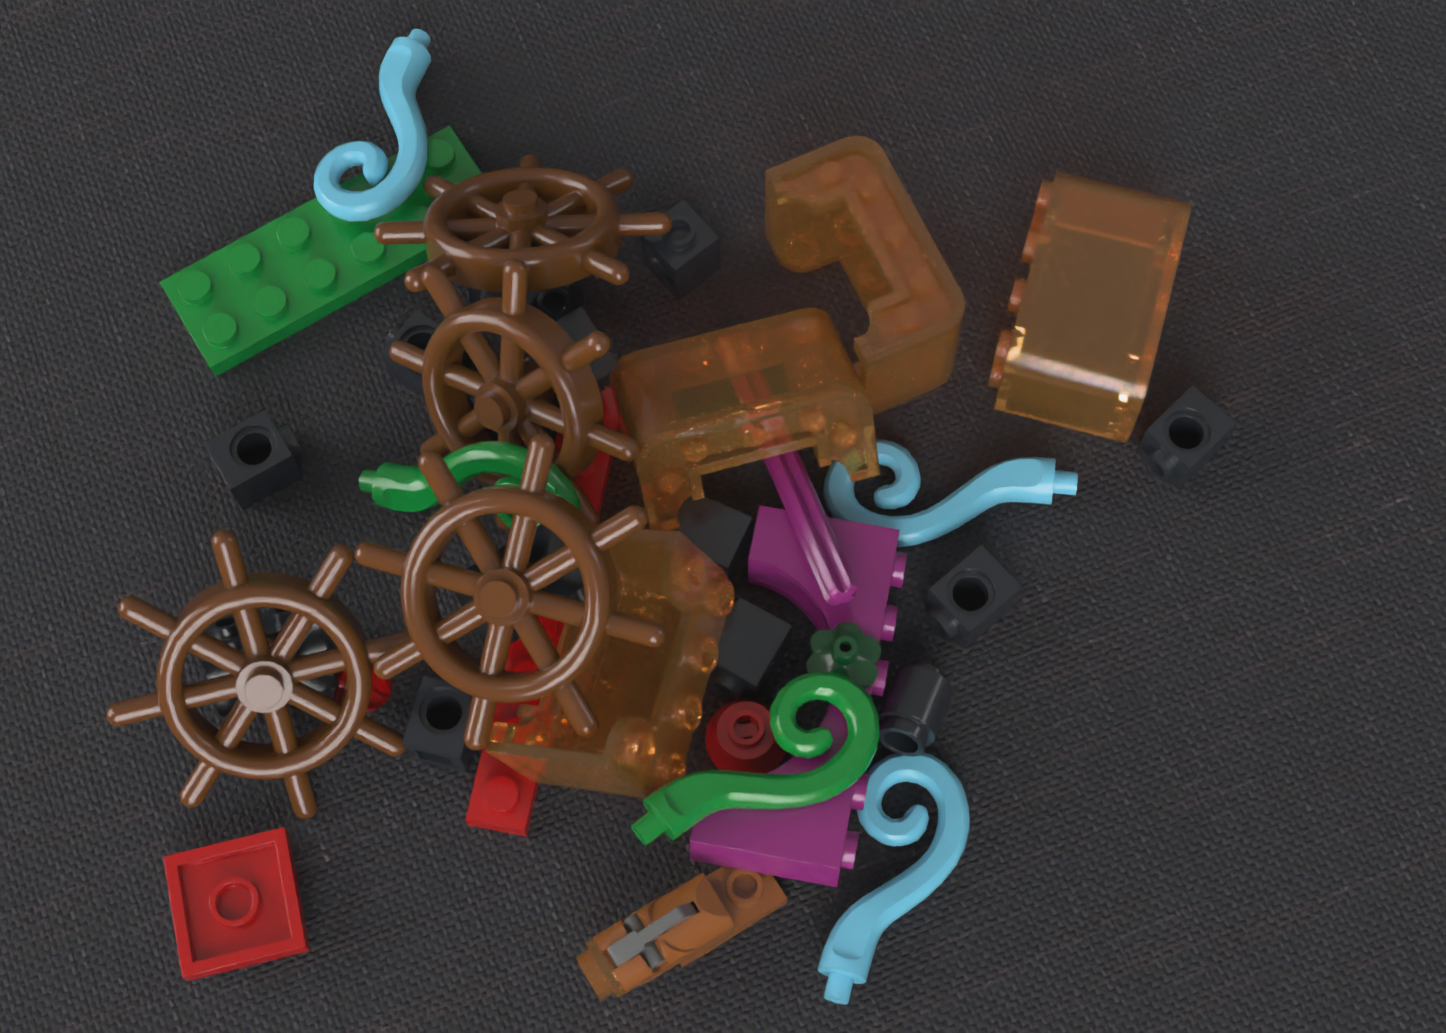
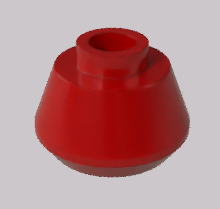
M755 699L734 700L722 706L712 716L707 726L705 741L709 757L719 770L767 774L779 765L786 751L775 741L770 728V705Z

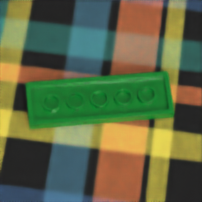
M450 125L427 137V163L423 177L414 192L391 212L367 221L350 222L329 214L316 197L159 282L215 377L428 260L426 243L383 245L376 241L374 229L381 222L424 220L428 208L435 200L424 192L423 183L427 177L437 175L457 184L470 177L482 174ZM398 153L388 158V169L385 177L392 170ZM363 172L340 184L341 188L349 191H364L376 186L367 182Z

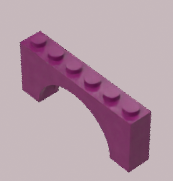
M759 505L748 558V583L763 586L786 597L807 615L817 631L823 629L833 631L838 624L851 622L860 628L863 636L873 637L879 644L880 640L892 642L898 606L887 604L890 586L902 588L908 554L896 551L900 530L828 517L858 584L855 591L856 597L852 601L831 606L822 595L786 510ZM879 659L875 663L878 670L877 680L872 686L864 688L870 697L871 695L883 697L889 661ZM830 703L827 713L819 726L828 728L832 732L833 742L830 749L820 756L808 759L794 756L788 762L767 774H798L821 767L832 759L844 745L848 734L847 722L843 713ZM864 773L852 786L839 795L812 805L777 810L734 808L712 813L692 827L690 860L837 887L840 868L853 870L859 832L850 831L847 828L851 808L857 810L864 809L869 774Z

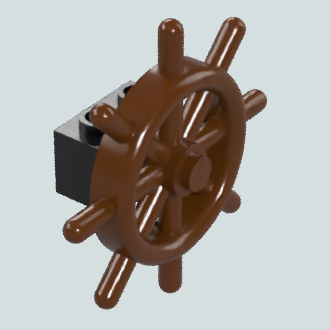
M527 154L520 160L519 167L479 174L457 184L437 175L427 177L423 183L424 192L435 200L428 208L424 220L381 222L374 229V237L378 243L383 245L426 243L429 261L406 273L404 277L406 288L411 292L425 290L426 287L421 280L423 269L428 265H438L443 269L450 281L468 287L470 304L485 298L502 297L503 266L510 259H520L526 264L528 269L527 304L539 309L554 321H557L581 306L586 312L588 276L593 274L614 285H622L628 281L630 277L628 266L614 259L621 245V236L664 235L670 231L672 220L664 212H619V206L614 196L628 190L633 184V175L627 169L621 168L594 180L569 170L541 167V161L537 156Z
M510 259L503 266L502 297L485 298L467 307L443 269L438 265H428L421 273V280L444 315L445 320L433 332L425 350L402 340L395 341L389 348V356L395 363L422 374L426 406L437 433L421 444L420 454L425 450H435L443 457L449 452L452 453L466 445L482 441H495L485 431L487 428L498 432V441L521 446L523 440L528 447L533 436L541 433L547 434L544 427L564 435L561 451L559 453L556 447L554 448L551 463L556 465L571 481L579 496L580 511L596 527L600 523V517L576 478L590 467L599 450L623 461H632L640 453V445L637 440L604 426L603 404L600 392L605 390V387L601 383L600 378L619 367V364L609 350L611 345L610 338L606 333L597 331L582 306L554 321L547 314L527 304L528 269L526 264L520 259ZM483 332L501 335L500 358ZM464 349L479 372L462 366ZM466 393L475 397L473 410L470 407ZM486 473L475 478L487 486H494L498 479L508 475ZM496 513L497 525L503 530H510Z
M541 433L531 438L520 485H494L465 495L441 454L435 450L423 451L418 458V467L442 508L435 512L419 530L408 552L369 541L360 543L354 551L355 559L360 565L402 577V611L411 638L379 656L374 662L375 674L381 679H391L424 659L443 680L455 688L472 695L464 732V743L472 750H480L487 745L497 702H525L536 700L552 693L576 733L583 738L594 736L599 730V720L575 679L585 672L598 658L610 636L649 647H658L666 639V630L662 624L617 611V575L609 548L646 526L648 521L646 510L641 506L632 505L595 527L574 505L546 491L545 488L555 448L553 439L547 434ZM495 513L513 514L507 544L497 550L478 517ZM456 533H458L475 561V564L467 569L440 561L445 548ZM436 587L453 591L462 607L442 619L437 603ZM536 615L580 627L575 640L564 655L560 656ZM476 629L484 643L481 661L469 655L455 640ZM521 639L538 669L518 672L506 671L505 665L510 644Z
M221 529L213 534L211 545L222 581L196 595L183 607L176 617L136 596H126L119 602L118 612L123 619L164 639L157 667V692L112 703L107 708L106 718L111 725L120 727L164 716L167 725L180 744L199 759L179 794L181 803L186 807L194 808L199 806L220 773L223 772L236 777L256 780L283 778L294 814L300 819H310L317 811V802L307 772L334 757L348 744L352 737L390 756H399L405 752L402 746L404 736L401 733L375 721L365 714L371 697L372 664L379 656L411 637L408 630L366 639L359 622L352 612L333 595V592L354 559L353 551L349 546L344 544L333 546L311 582L281 573L262 572L247 574L235 534L230 530ZM258 608H271L269 613L259 614ZM188 652L201 658L207 680L186 684L185 660ZM346 670L347 680L340 701L320 692L338 687L339 672ZM215 703L219 716L227 715L220 728L217 729L201 715L197 707ZM287 703L324 722L311 732L297 738ZM258 713L264 714L272 740L270 744L241 740Z

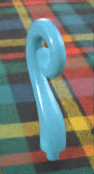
M413 29L408 37L395 38L380 66V96L399 143L398 156L389 174L385 177L388 169V157L381 148L368 141H351L336 146L323 157L316 168L314 191L317 200L329 214L341 220L350 222L367 221L391 212L414 192L423 177L427 163L428 139L425 123L416 100V91L431 63V55L426 49L431 39L423 30ZM363 166V174L367 182L376 186L364 191H349L341 188L339 181L343 173L349 168Z
M874 439L853 444L838 455L828 469L824 480L823 495L826 507L833 518L899 529L897 547H906L937 539L998 504L1016 502L1051 505L1053 493L1076 495L1078 472L1055 470V458L1019 457L1005 460L983 470L945 499L926 510L906 516H886L871 512L858 503L854 493L855 480L858 474L863 469L874 465L887 466L895 473L896 479L892 484L879 487L874 493V502L881 509H897L909 504L915 498L920 488L921 476L917 462L906 448L888 440Z
M897 753L888 755L875 763L867 772L869 780L864 809L857 810L860 824L872 838L884 845L892 847L904 846L918 841L926 831L929 815L923 805L916 804L911 806L906 811L904 817L899 819H892L883 812L881 803L885 792L891 786L901 782L916 783L927 789L933 796L938 809L937 827L928 850L916 863L852 904L834 925L822 950L817 969L818 972L828 977L824 998L828 1001L848 1004L853 983L864 984L867 981L873 955L883 931L896 919L926 899L940 886L956 867L965 849L970 827V813L966 793L960 780L947 764L933 755L927 753L913 757Z

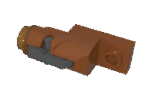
M725 866L720 867L707 876L701 872L669 893L647 903L629 917L621 919L593 936V939L585 943L588 949L577 955L575 959L600 1001L612 994H615L618 999L637 986L650 982L677 964H680L682 968L785 905L788 898L773 875Z

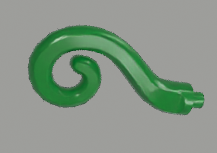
M482 441L466 445L448 454L443 459L460 487L472 478L486 473L508 475L498 479L494 485H520L528 449L507 442ZM384 462L377 471L365 469L359 477L360 490L372 493V499L379 507L402 512H417L440 504L419 467ZM551 463L545 490L565 499L580 510L579 496L571 481L556 465ZM497 513L500 519L510 528L513 514Z
M817 671L794 678L777 693L770 707V728L775 741L783 750L796 757L805 759L820 756L830 749L833 735L828 728L817 727L811 730H804L796 722V713L803 704L813 700L827 701L835 705L843 713L848 731L844 745L832 759L812 771L798 774H763L710 769L686 774L670 781L643 800V804L647 813L633 823L631 829L637 838L647 846L662 833L671 840H675L702 819L720 810L734 808L773 810L798 808L824 802L839 795L864 774L877 751L880 738L879 716L872 698L855 681L835 672Z

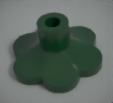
M842 622L833 631L823 629L813 634L810 640L812 655L806 664L807 673L817 671L835 672L852 679L863 688H868L875 683L878 677L875 663L878 662L881 656V646L875 638L863 636L860 628L851 622Z

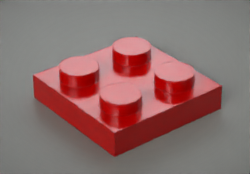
M285 827L163 856L181 974L185 980L192 981L311 951L290 833Z

